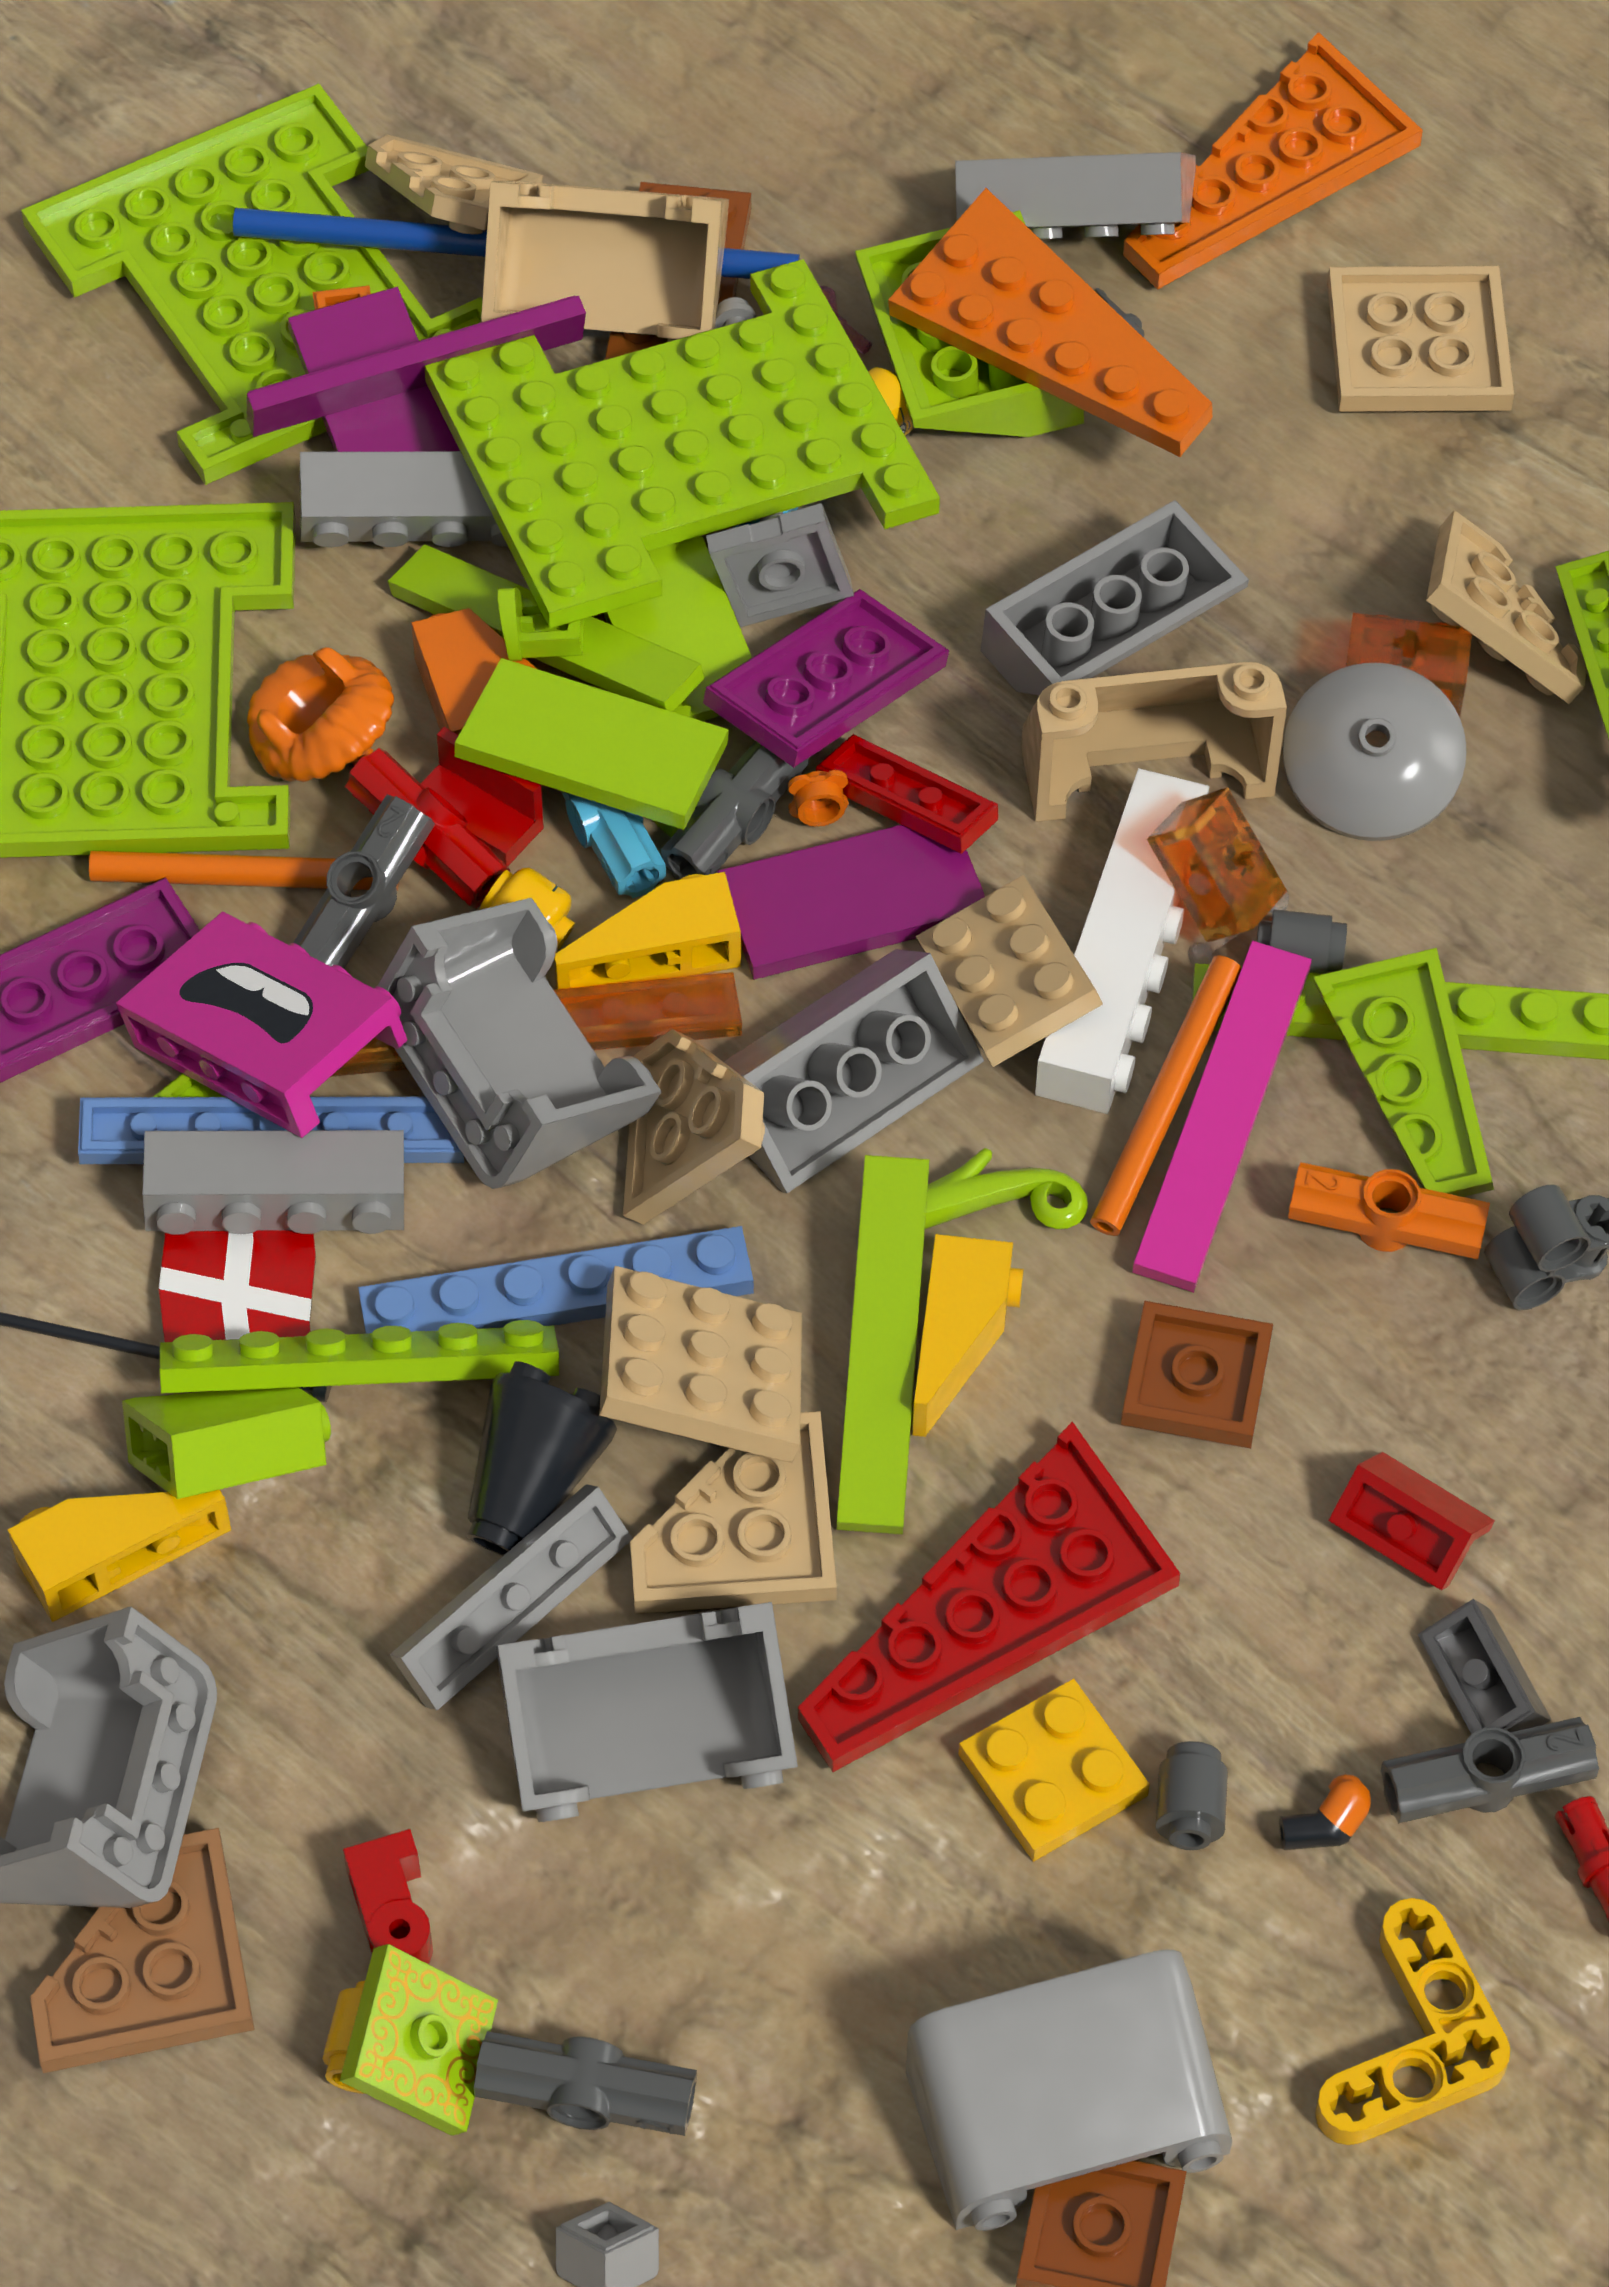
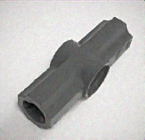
M755 741L729 772L722 768L716 770L712 774L685 829H678L661 849V857L674 878L680 880L692 874H714L741 842L748 845L755 843L767 829L774 814L776 802L788 789V782L802 773L808 766V759L793 768Z
M387 794L351 852L339 856L330 865L327 873L328 888L293 943L301 946L311 957L329 966L335 964L345 969L372 924L385 918L393 910L397 900L396 886L435 826L433 820L397 796L394 797ZM373 877L372 885L365 894L351 898L353 887L358 881Z
M1581 1717L1514 1732L1498 1727H1484L1473 1732L1465 1743L1383 1761L1381 1767L1384 1795L1390 1813L1394 1815L1398 1824L1469 1807L1483 1813L1497 1812L1506 1808L1514 1797L1596 1779L1599 1772L1596 1744L1589 1725H1586ZM1480 1763L1495 1765L1503 1771L1504 1775L1496 1777L1485 1775L1475 1765Z
M487 2031L485 2039L482 2041L477 2061L474 2095L479 2098L547 2110L549 2116L557 2122L578 2129L599 2130L608 2127L609 2123L612 2122L685 2136L694 2103L697 2070L625 2057L623 2052L616 2046L594 2038L571 2037L564 2040L562 2045Z

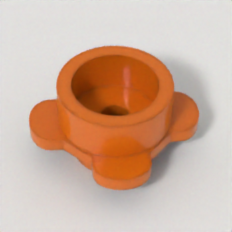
M840 770L829 772L813 771L792 778L788 782L789 793L793 794V801L788 805L791 816L799 818L806 825L815 827L826 826L839 820L849 804L847 796L843 794V788L848 784L847 775Z

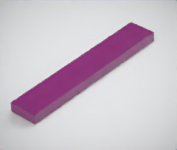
M574 295L251 390L247 393V422L253 437L418 389L427 386L425 381V365L535 335L543 351L583 339L586 311L580 297Z

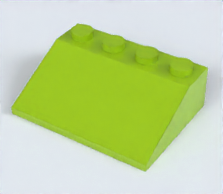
M1020 210L1012 212L1025 224ZM950 228L855 251L856 261L895 375L899 379L905 404L914 428L1032 437L1084 424V410L890 316L888 299Z

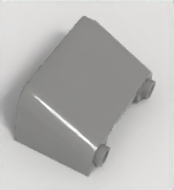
M532 898L412 926L378 984L379 987L387 990L396 999L401 1008L399 1018L407 1041L399 1049L395 1048L396 1052L477 1177L484 1185L492 1189L519 1183L636 1121L650 1111L662 1092L650 1071L635 1057L630 1055L612 1059L604 1067L545 978L555 957L557 936L554 928L546 920Z
M772 1602L496 1646L522 1811L536 1810L538 1822L579 1816L577 1803L594 1798L724 1777L741 1776L743 1789L784 1783L783 1769L798 1767Z
M130 1606L13 1645L5 1674V1696L12 1710L22 1720L35 1728L5 1840L0 1837V1903L132 1908L161 1900L171 1886L216 1707L217 1687L209 1666L199 1656Z
M1153 1951L946 2007L918 2019L911 2025L908 2031L906 2075L956 2230L973 2225L979 2231L1002 2227L1017 2217L1016 2209L1026 2200L1027 2190L1162 2153L1167 2165L1181 2166L1182 2170L1187 2171V2173H1196L1214 2167L1223 2160L1224 2155L1230 2154L1232 2137L1193 1986L1182 1954L1179 1951Z

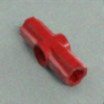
M378 748L373 753L363 756L349 772L350 777L345 787L373 815L388 794L394 797L397 796L413 805L433 820L435 826L413 860L425 869L430 868L469 906L475 909L480 907L501 874L505 870L510 871L503 863V860L499 859L485 843L466 828L468 821L452 804L429 787L424 788L387 751Z

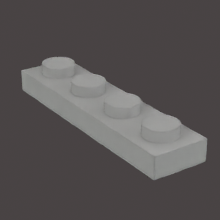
M586 1484L389 1655L424 1706L438 1710L497 1659V1645L515 1643L633 1538L600 1488Z

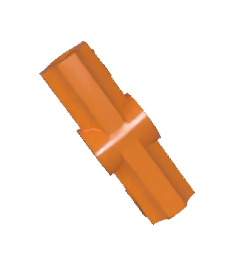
M1300 1162L1288 1219L1357 1233L1364 1243L1378 1251L1393 1252L1402 1249L1408 1244L1478 1260L1490 1203L1419 1188L1415 1179L1400 1170L1385 1169L1368 1177ZM1380 1208H1390L1398 1213H1387L1380 1210Z

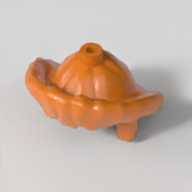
M329 647L321 648L315 651L313 655L299 656L294 660H288L280 664L276 672L263 679L260 688L252 694L249 701L247 716L249 742L258 761L262 764L267 774L289 782H306L313 778L323 779L331 772L342 771L348 763L356 765L363 756L373 753L374 750L371 747L375 740L383 735L386 722L389 721L392 715L391 707L394 704V695L391 684L382 670L377 668L371 661L362 657L341 655Z

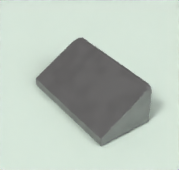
M1472 1599L1418 1634L1471 1734L1484 1727H1498L1514 1732L1541 1726L1551 1720L1496 1617L1482 1603Z

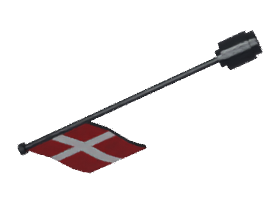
M257 1230L249 1234H234L229 1231H190L180 1235L165 1233L159 1282L164 1342H173L176 1338L189 1334L205 1335L212 1340L240 1339L244 1334L257 1331L271 1332L278 1337L306 1336L311 1332L310 1318L316 1264L314 1235L301 1234L292 1230ZM0 1312L1 1326L160 1360V1346ZM331 1386L299 1387L303 1391L311 1392L312 1396L321 1402H327Z

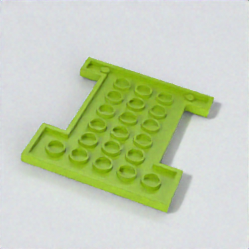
M320 84L297 92L21 210L24 227L74 298L125 276L221 410L220 413L177 431L179 448L205 485L327 431L323 419L320 417L253 437L247 422V393L249 391L305 375L288 329V318L314 311L312 292L369 285L370 292L373 294L398 287L419 341L481 323L482 297L431 319L378 248L234 236L233 216L235 208L355 217L332 186L369 171L365 167L368 147Z
M804 259L750 274V291L764 314L762 316L561 373H554L535 335L425 365L426 384L549 629L662 596V578L648 551L858 489H862L884 530L939 514V494Z
M294 502L0 510V858L90 855L91 851L169 853L290 849L291 799L289 785L230 787L235 610L294 609L296 526Z

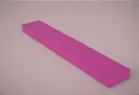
M1252 940L1133 1263L1132 1273L1194 1293L1308 977L1312 959Z

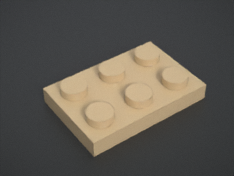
M1024 875L916 936L924 952L931 953L960 1013L992 1067L1103 1005L1095 987Z

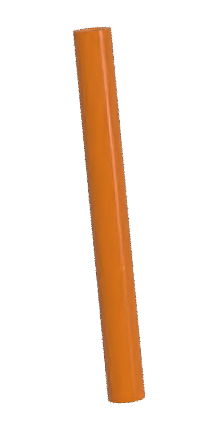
M91 851L89 857L90 881L155 883L166 877L170 884L327 889V873L330 865L337 858ZM373 877L358 881L353 890H369Z
M1221 955L1214 956L1090 1220L1091 1225L1104 1234L1110 1236L1120 1234L1237 982L1242 968L1233 959Z

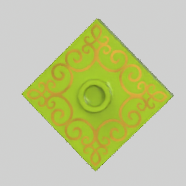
M390 1944L374 1948L340 2082L451 2136L467 2132L475 2099L474 2083L479 2052L487 2031L491 2032L498 1999Z

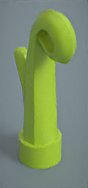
M984 1148L952 1173L928 1184L925 1230L991 1206L1030 1196L1032 1210L1040 1222L1054 1229H1068L1079 1224L1086 1216L1088 1200L1086 1193L1077 1181L1065 1173L1052 1169L1022 1168L979 1175L992 1159V1151ZM1051 1194L1063 1199L1067 1207L1060 1209L1052 1207L1047 1202L1048 1195Z

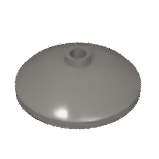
M1387 663L1351 665L1336 670L1316 682L1305 692L1293 709L1286 726L1283 742L1285 774L1288 784L1299 804L1312 818L1324 827L1340 835L1358 840L1385 841L1396 839L1427 826L1452 801L1462 780L1466 763L1464 729L1454 706L1447 696L1424 676L1410 669ZM1380 731L1386 735L1388 743L1382 747H1373L1366 741L1365 737L1370 732Z

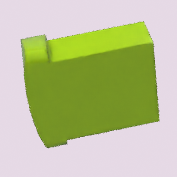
M518 588L497 589L500 621L508 660L522 661V658L582 655L585 618L549 629L534 598H523Z

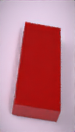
M854 734L816 766V771L829 772L840 770L847 775L848 784L843 788V794L847 798L960 854L998 821L997 803Z

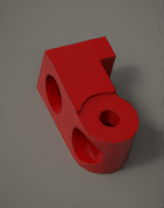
M411 1829L344 1848L343 1853L347 1875L371 1954L374 1948L390 1944L429 1964L433 1954L429 1918L421 1907L412 1902L407 1881L421 1878L418 1852Z

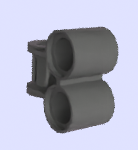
M1557 1185L1538 1187L1523 1195L1512 1205L1509 1216L1514 1226L1494 1237L1484 1250L1487 1261L1514 1308L1529 1310L1540 1306L1554 1298L1563 1289L1565 1283L1594 1279L1601 1274L1607 1265V1252L1609 1251V1198L1600 1195H1589L1582 1199L1568 1201L1561 1188Z

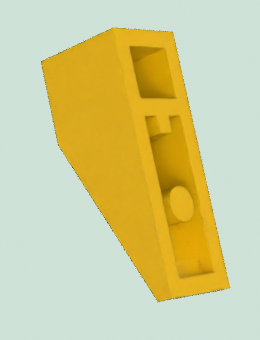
M725 872L709 875L692 874L680 880L664 882L555 953L554 964L558 998L560 1000L741 967V931Z
M935 1234L914 1398L913 1436L926 1437L1002 1335L1005 1328L1007 1306L1020 1308L1024 1269L1011 1268L1013 1242Z
M215 1490L176 1499L168 1492L71 1498L53 1507L37 1508L25 1515L19 1524L7 1530L16 1562L51 1622H54L231 1531L225 1497L220 1490Z

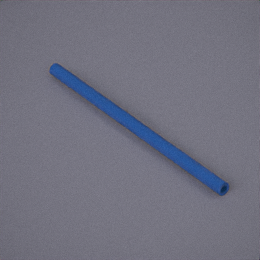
M235 208L233 216V234L239 237L485 257L487 230H483L481 234H465L449 228V225L248 208ZM724 248L721 277L750 279V274L798 261L800 260V254Z

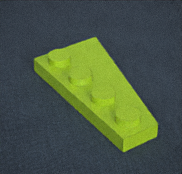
M1437 948L1314 976L1315 985L1421 1186L1424 1189L1461 1197L1494 1190Z

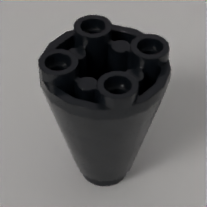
M520 1361L514 1362L509 1373L501 1372L496 1375L490 1387L468 1512V1519L472 1525L467 1537L477 1545L502 1556L560 1507L612 1442L617 1431L614 1421L610 1418L599 1416V1394L583 1388H576L572 1395L562 1389L549 1385L551 1377L543 1370Z

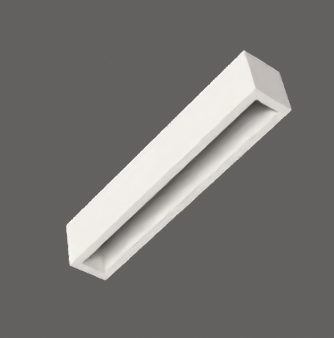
M1138 768L1074 954L1095 987L1103 1005L1046 1037L1038 1059L1036 1096L1108 1114L1115 1092H1127L1136 1059L1135 1056L1128 1055L1132 1041L1144 1042L1152 1013V1007L1145 1005L1149 991L1160 993L1168 966V957L1161 956L1165 942L1175 945L1178 940L1185 909L1177 907L1181 894L1192 896L1200 869V860L1193 859L1197 846L1208 848L1213 833L1216 813L1206 811L1209 794L1208 785Z

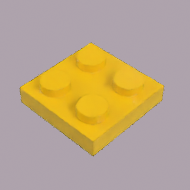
M1074 1678L959 1743V1757L1033 1862L1139 1802L1149 1794V1782Z

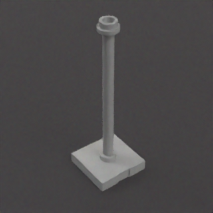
M732 297L725 299L718 304L715 329L755 318L756 313L749 303L742 298ZM822 503L785 514L783 512L760 518V522L755 524H746L706 536L709 554L740 628L854 596L850 575Z

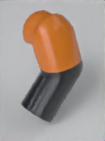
M1340 1775L1329 1784L1328 1787L1331 1791L1316 1813L1280 1816L1279 1830L1282 1849L1295 1850L1333 1847L1349 1842L1369 1813L1371 1796L1368 1788L1359 1778L1353 1775Z

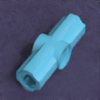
M561 791L565 798L570 824L578 841L584 848L592 846L618 895H630L633 899L652 891L656 884L666 877V864L645 829L642 816Z

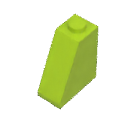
M299 1387L211 1391L135 1397L122 1400L128 1463L176 1499L327 1465L325 1442L329 1441L331 1436L328 1413L319 1400Z

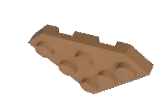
M219 1828L183 1835L171 1886L161 1900L132 1908L99 1907L74 1939L75 1947L52 1977L47 1975L30 1996L39 2061L43 2073L255 2030Z

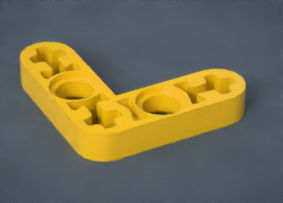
M1403 1899L1390 1906L1383 1919L1379 1943L1382 1953L1426 2037L1338 2072L1325 2081L1319 2092L1315 2117L1318 2127L1324 2135L1336 2143L1354 2145L1365 2142L1482 2094L1498 2085L1506 2072L1510 2058V2045L1507 2036L1444 1917L1434 1905L1422 1899ZM1408 1922L1414 1931L1424 1928L1427 1930L1422 1947L1429 1962L1419 1970L1418 1967L1422 1955L1415 1942L1411 1938L1398 1939L1402 1923ZM1434 1980H1450L1461 1989L1464 2001L1455 2009H1438L1431 2005L1426 1998L1425 1987ZM1472 2043L1478 2052L1488 2049L1491 2051L1486 2068L1481 2069L1475 2060H1469L1454 2066L1450 2079L1453 2084L1448 2083L1445 2067L1459 2062L1463 2058L1466 2044ZM1436 2054L1442 2055V2061ZM1402 2067H1419L1431 2078L1433 2089L1424 2097H1407L1395 2087L1393 2081L1394 2073ZM1373 2080L1378 2081L1381 2097L1371 2100L1362 2106L1359 2121L1353 2122L1347 2113L1334 2114L1338 2096L1345 2095L1351 2104L1359 2103L1372 2097L1375 2086ZM1383 2102L1389 2108V2110H1384Z

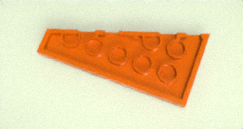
M1318 32L1308 42L1306 53L1296 63L1291 61L1280 72L1278 83L1266 95H1259L1212 145L1210 156L1200 166L1196 165L1190 223H1175V234L1141 235V226L1139 224L1124 240L1123 256L1158 290L1421 146L1423 130Z
M987 188L982 191L888 299L890 316L1178 457L1183 455L1213 418L1212 402Z

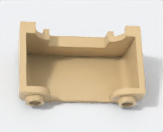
M521 181L490 182L481 323L575 295L580 297L586 311L584 329L656 335L657 337L668 338L667 342L715 329L729 199Z
M1240 662L1068 680L1049 685L1042 690L1022 727L1021 751L1035 822L1065 819L1069 796L1077 789L1078 792L1090 791L1092 779L1090 767L1204 755L1209 778L1222 777V772L1234 776L1243 786L1245 799L1275 796L1287 711L1285 696L1278 675L1268 666L1260 663Z

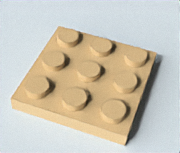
M1499 266L1329 267L1327 286L1339 412L1512 410L1514 388Z
M614 1266L607 1284L599 1416L792 1463L800 1446L802 1313L784 1309L776 1304H764L725 1294L713 1288H701L662 1278L650 1272H638Z

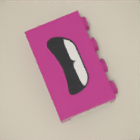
M223 911L116 1002L135 1048L301 1138L320 1123L309 1096L374 1037L396 1049H399L407 1041L399 1018L401 1008L396 999L387 990L379 986L372 988L353 978L341 966L335 964L329 966L311 957L301 946L295 943L288 945L268 935L258 924L254 922L245 923Z

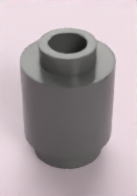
M1273 909L1271 921L1259 920L1256 942L1310 958L1312 962L1309 973L1326 974L1327 971L1335 972L1343 968L1347 923L1332 922V915Z
M1196 1741L1177 1743L1167 1750L1166 1759L1159 1765L1156 1830L1162 1837L1169 1840L1173 1846L1183 1850L1206 1848L1210 1843L1220 1839L1225 1833L1228 1770L1225 1764L1221 1762L1222 1756L1220 1751L1212 1745Z

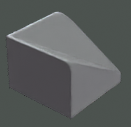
M607 2202L556 2227L557 2274L577 2287H637L653 2279L658 2274L659 2228L611 2202Z

